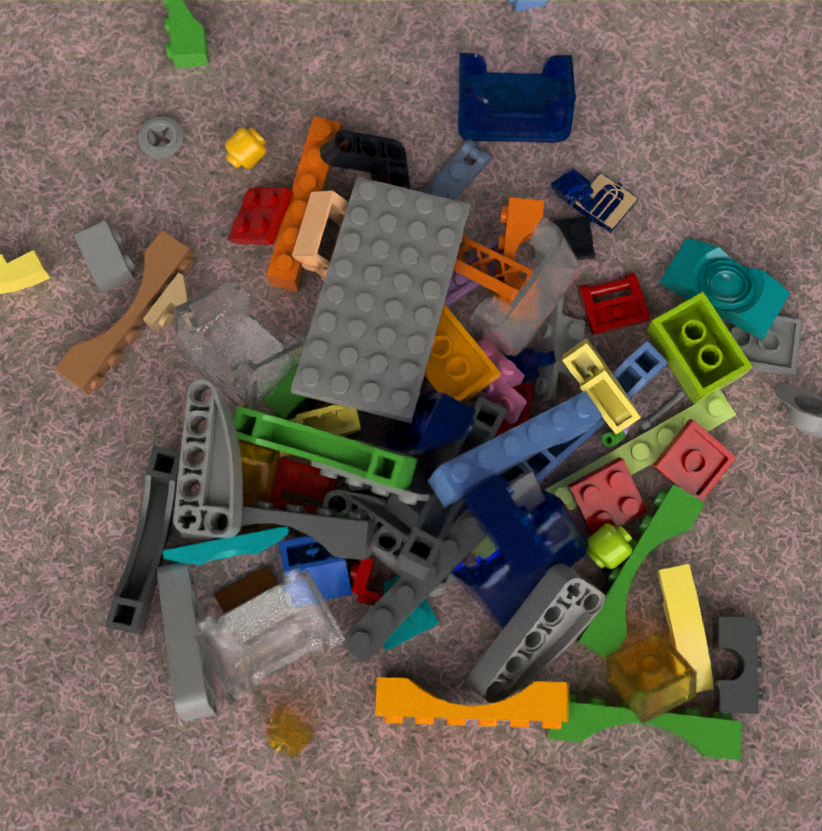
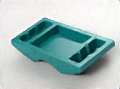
M686 238L659 282L663 287L687 300L704 292L722 319L761 340L766 336L790 294L789 291L764 270L744 266L734 261L720 247Z
M280 526L239 534L232 538H220L213 541L162 550L163 558L180 563L204 565L212 560L248 553L256 555L292 532V527Z

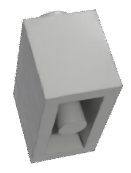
M103 221L74 234L92 277L102 293L134 279L131 270L135 269V266L128 252L123 254L119 247L124 242L117 228L111 230L108 223Z

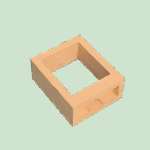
M333 190L311 192L292 253V257L301 262L303 268L318 273L323 281L325 280L330 262L317 254L326 222L328 217L340 225V232L349 203Z

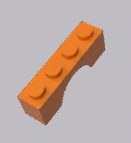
M509 197L507 206L502 205L500 223H505L504 235L499 234L497 252H503V256L515 261L518 248L528 239L540 235L545 201ZM496 263L495 275L502 273L500 263ZM519 273L511 275L513 288L520 290L524 279ZM504 278L501 279V280H499V281L505 283V279H504ZM532 286L523 305L493 292L491 309L497 310V318L531 321L534 313L536 288Z

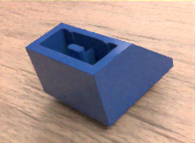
M310 536L279 542L284 576L292 606L352 595L346 558L332 556L322 544Z

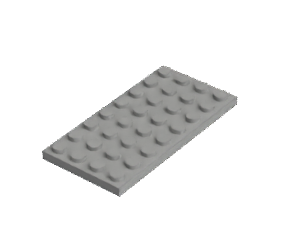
M356 177L291 386V393L412 423L471 204Z

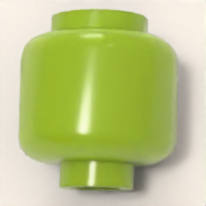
M606 523L588 538L587 544L589 548L586 552L601 569L605 566L609 569H614L631 555L632 547L629 541L633 538L622 525L615 528L612 524Z

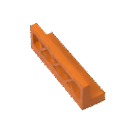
M463 236L461 242L467 245H460L458 252L459 260H456L454 271L517 304L523 305L539 273ZM475 248L477 249L479 261L468 265L466 264L464 252ZM499 260L502 273L492 277L489 276L487 264ZM523 272L527 274V277L520 290L513 288L510 276ZM504 278V279H505V283H503V282H501V281H499V280H501V279Z

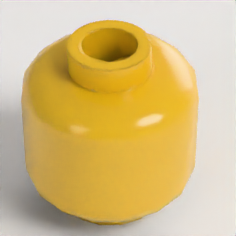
M252 126L249 129L240 127L225 142V148L228 151L226 159L237 169L240 166L248 170L252 169L267 154L265 147L267 141Z

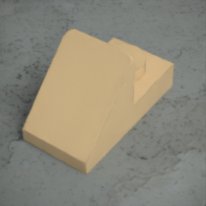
M180 273L175 276L143 318L147 326L157 333L161 328L165 329L171 324L175 310L194 323L188 284Z

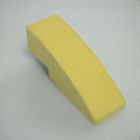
M34 250L11 262L3 254H0V294L31 287L51 278L41 258Z
M587 338L562 354V362L578 381L583 392L586 391L602 414L603 419L615 434H618L641 418L613 373Z

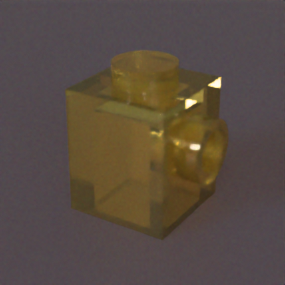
M279 709L268 720L267 724L270 728L265 732L270 737L267 743L278 754L284 751L291 759H295L316 736L291 709H287L285 712Z

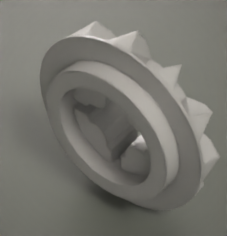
M154 117L145 122L138 134L139 146L148 157L156 158L159 161L167 157L171 159L173 154L177 151L180 152L182 142H184L182 128L175 120L169 117ZM165 133L169 144L167 142H160L158 145L153 134L163 136Z

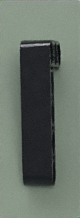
M340 130L322 144L320 148L321 158L327 165L370 172L371 180L410 189L406 151L398 140Z

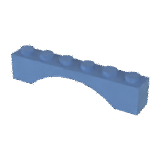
M646 341L613 372V375L631 400L663 370L668 361ZM601 417L589 431L566 443L541 451L522 461V463L533 472L539 485L600 429L606 421Z
M584 391L439 466L428 482L445 508L471 494L485 483L527 458L550 447L566 443L589 431L602 417V414L587 392Z

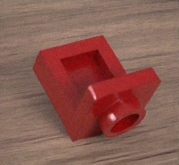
M370 558L361 560L360 563H354L350 580L354 581L351 592L353 595L358 596L357 602L374 606L375 601L378 602L383 595L367 590L375 564L374 559Z

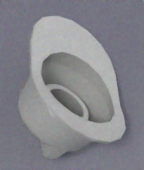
M777 384L774 388L775 394L785 404L789 405L791 424L804 433L822 438V398L807 389L792 384Z

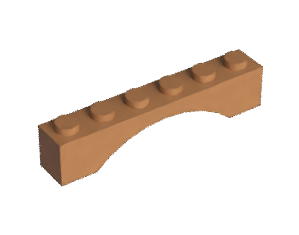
M161 230L144 252L145 267L142 283L129 310L114 326L103 334L89 341L73 345L54 370L87 395H90L92 391H98L104 384L106 379L104 375L110 367L115 368L121 362L124 355L122 352L126 346L135 343L141 334L140 328L145 323L143 318L178 273L186 275L191 270L194 264V256L190 248Z

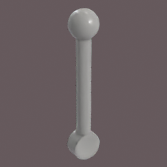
M684 389L649 419L642 420L640 422L641 429L645 431L650 430L653 422L687 395Z

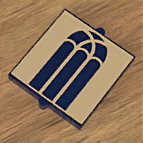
M600 172L574 202L572 207L589 218V222H595L609 233H612L639 198L623 188L621 183L614 182Z

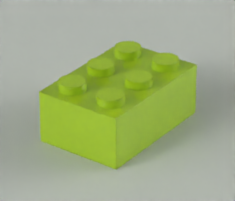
M704 292L652 320L646 330L661 355L668 361V366L694 405L742 378L753 367Z

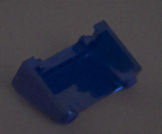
M459 53L458 134L461 138L465 140L472 139L473 141L560 143L570 136L576 100L572 55H554L547 58L543 64L541 74L487 72V64L483 56L476 53Z
M543 489L541 491L546 500L537 505L532 511L525 513L528 519L487 560L478 556L475 559L478 563L477 565L467 567L464 563H461L451 573L497 625L505 628L552 566L563 563L571 567L586 554L587 541L571 511L560 497Z

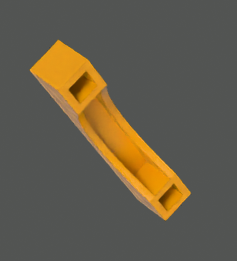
M377 677L375 716H385L384 723H403V717H415V724H434V718H447V725L465 726L466 719H478V726L497 727V720H510V727L529 728V721H542V728L561 729V722H569V683L534 681L522 692L506 700L489 705L468 706L441 699L425 690L414 679Z

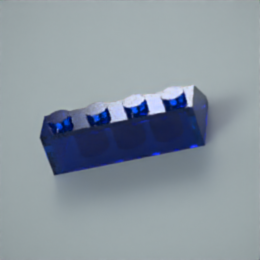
M444 392L419 396L412 423L398 420L385 448L404 454H416L461 440L464 435H469L474 427L475 419H473L476 409Z

